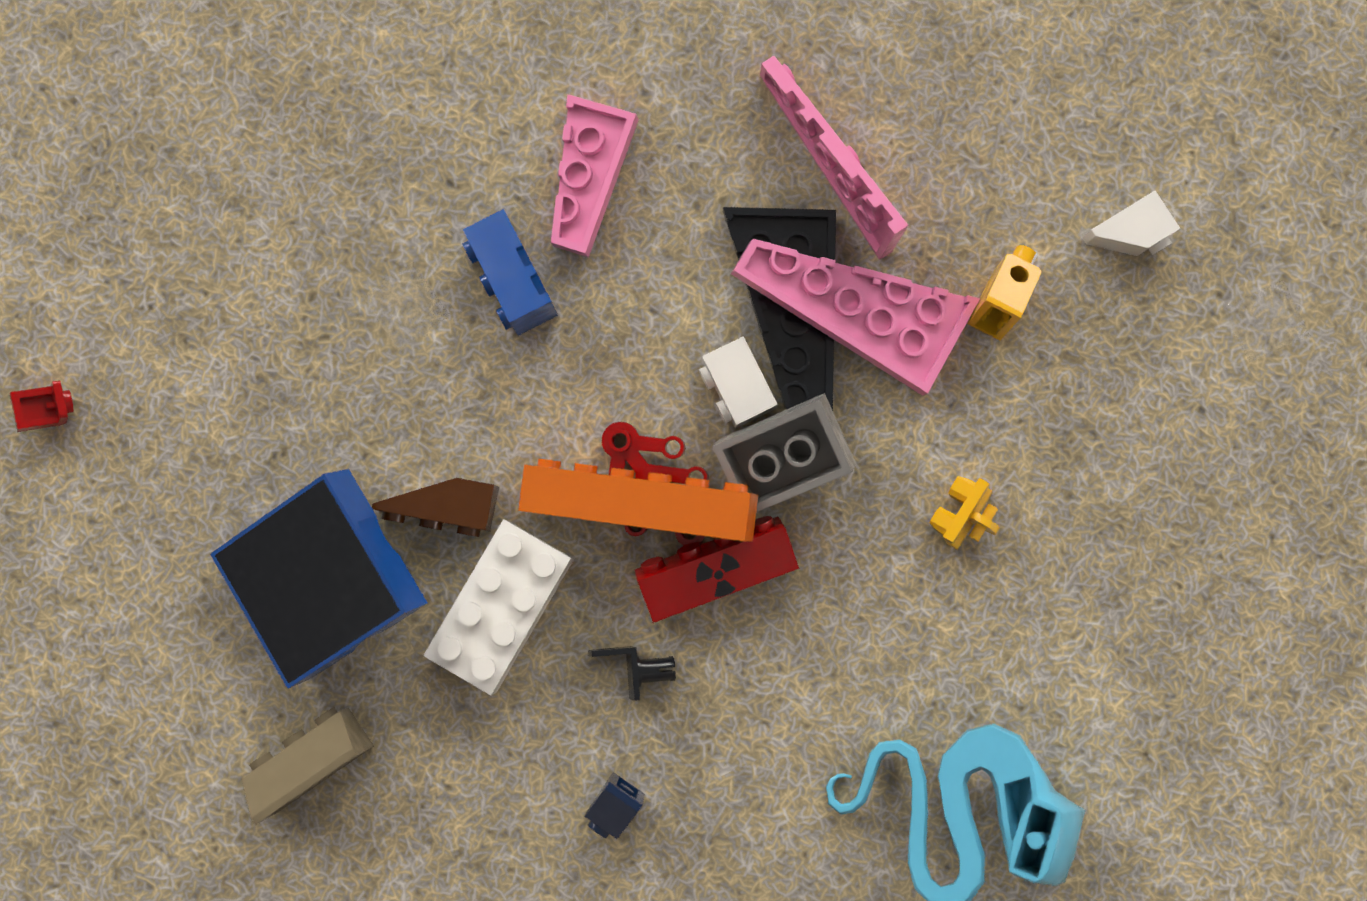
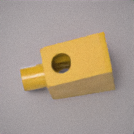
M1019 245L1015 248L1013 254L1005 255L993 271L977 306L967 322L968 325L1001 341L1021 319L1042 273L1039 267L1033 265L1037 258V253L1033 249Z

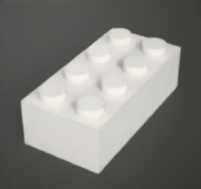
M503 519L423 656L487 694L493 695L497 693L574 559L510 521Z

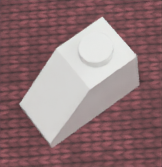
M1153 191L1091 229L1082 239L1087 245L1139 256L1147 250L1154 255L1173 243L1169 236L1178 231L1180 227L1157 192Z

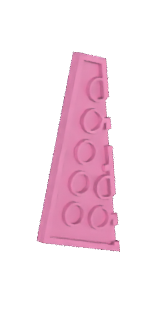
M775 56L761 63L760 77L878 259L880 260L892 253L908 227L906 221L860 165V160L854 149L849 145L845 146L809 98L796 84L789 67L786 64L781 65Z
M752 239L749 242L731 275L922 396L929 393L980 298L969 295L964 297L949 293V290L939 287L930 288L912 283V280L871 269L835 263L836 260L804 255L798 253V250L761 240Z

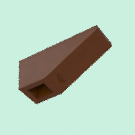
M454 478L372 503V509L381 511V519L404 523L405 516L420 519L419 526L442 530L443 523L458 526V534L479 537L481 530L491 531L499 487L494 484Z

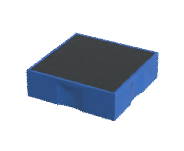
M349 469L324 473L210 553L287 689L320 674L352 653L365 639L386 631L428 603L402 558L385 538L375 512Z

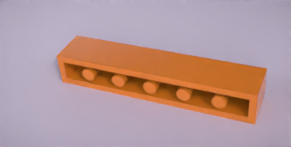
M538 459L537 466L524 465L518 511L744 542L753 541L759 494L747 493L748 485L725 482L724 490L709 488L710 480L686 477L685 485L671 483L672 475L648 473V480L634 479L633 470L611 468V475L597 474L598 466L578 463L574 464V471L560 469L561 461Z

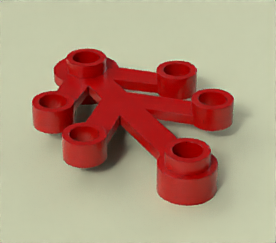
M615 422L609 425L602 435L603 449L611 457L609 475H611V468L625 469L627 461L636 473L635 479L648 480V473L672 475L671 482L686 484V477L690 478L691 473L698 470L703 474L705 480H709L708 472L702 467L696 466L684 469L648 464L639 452H662L669 459H678L683 456L686 449L685 443L680 437L669 436L663 439L639 436L636 428L626 422ZM619 433L624 434L627 438V443L623 448H618L614 444V438ZM672 440H676L680 444V451L676 455H671L667 451V444ZM624 525L626 532L631 536L643 535L648 530V528H642L641 531L636 532L630 526ZM675 532L676 539L683 546L691 543L700 544L706 537L696 535L695 538L688 539L683 533Z

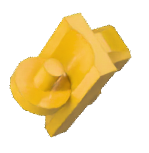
M958 476L948 492L951 498L963 504L958 513L955 515L939 507L929 522L943 536L946 543L956 550L961 546L973 524L975 526L969 537L976 542H979L985 531L996 535L1000 529L992 521L998 511L995 506L988 504L982 515L980 514L993 493L988 488L990 484L981 478L974 482Z

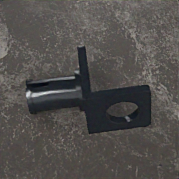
M633 646L588 650V656L590 657L626 654L629 699L633 701L640 700L639 687H641L642 683L675 681L676 671H659L660 668L675 667L673 656L640 660L637 656V649Z

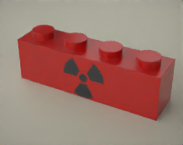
M763 516L755 519L753 541L744 542L714 537V540L701 545L699 543L687 544L679 548L677 554L664 559L661 556L647 559L641 563L640 568L634 570L651 619L655 623L800 568L786 528L778 516L774 518Z

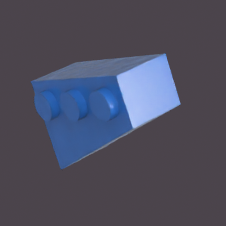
M504 209L463 229L468 241L462 243L472 264L479 261L485 273L479 276L488 296L496 295L501 305L500 308L496 309V312L506 330L512 327L519 336L558 316Z

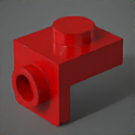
M60 380L52 381L51 386L14 391L10 392L9 395L17 432L64 425L67 423V413L74 412L70 390L63 391Z

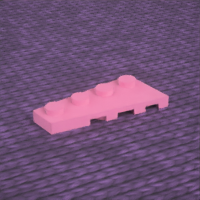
M567 94L566 108L568 112L566 125H564L562 140L564 141L562 161L559 164L558 176L560 177L559 192L555 200L551 244L556 248L589 257L639 118L635 113Z

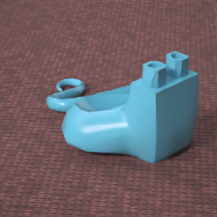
M994 723L966 730L942 755L938 772L944 817L959 858L960 871L954 883L941 887L931 878L927 866V778L917 748L900 739L879 742L869 753L857 796L849 803L841 804L836 800L833 788L835 782L840 778L846 777L851 779L852 776L850 774H837L830 778L826 786L828 805L840 814L854 813L866 803L880 763L886 754L898 753L907 759L912 781L908 865L914 888L926 901H971L985 882V853L972 815L967 784L971 774L983 770L990 775L995 790L998 821L1009 872L1032 883L1058 886L1066 882L1069 869L1075 857L1080 830L1086 812L1085 809L1079 807L1053 788L1049 778L1020 735Z

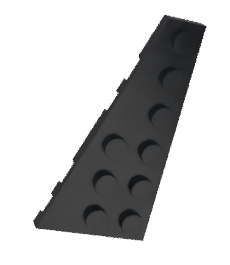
M723 207V214L738 261L752 239L798 250V253L835 260L836 210ZM746 284L785 410L824 393L833 410L834 339Z

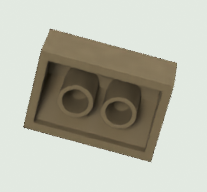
M335 707L331 708L314 720L318 726L309 733L305 734L301 729L284 740L282 744L285 749L273 757L270 752H267L249 764L252 772L241 780L250 817L255 825L278 813L374 747L349 708L339 712Z

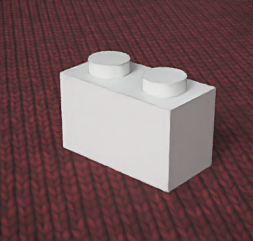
M744 336L702 356L704 367L699 369L700 375L708 390L715 387L721 401L715 404L725 424L732 421L736 429L777 408L778 404Z

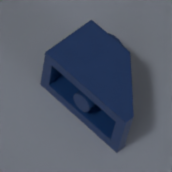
M613 772L584 816L590 820L588 826L604 838H607L610 834L618 839L642 807L645 794Z

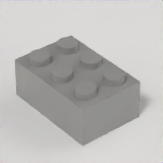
M825 393L724 436L712 446L728 482L748 485L747 493L759 494L756 512L850 474L856 465V461Z

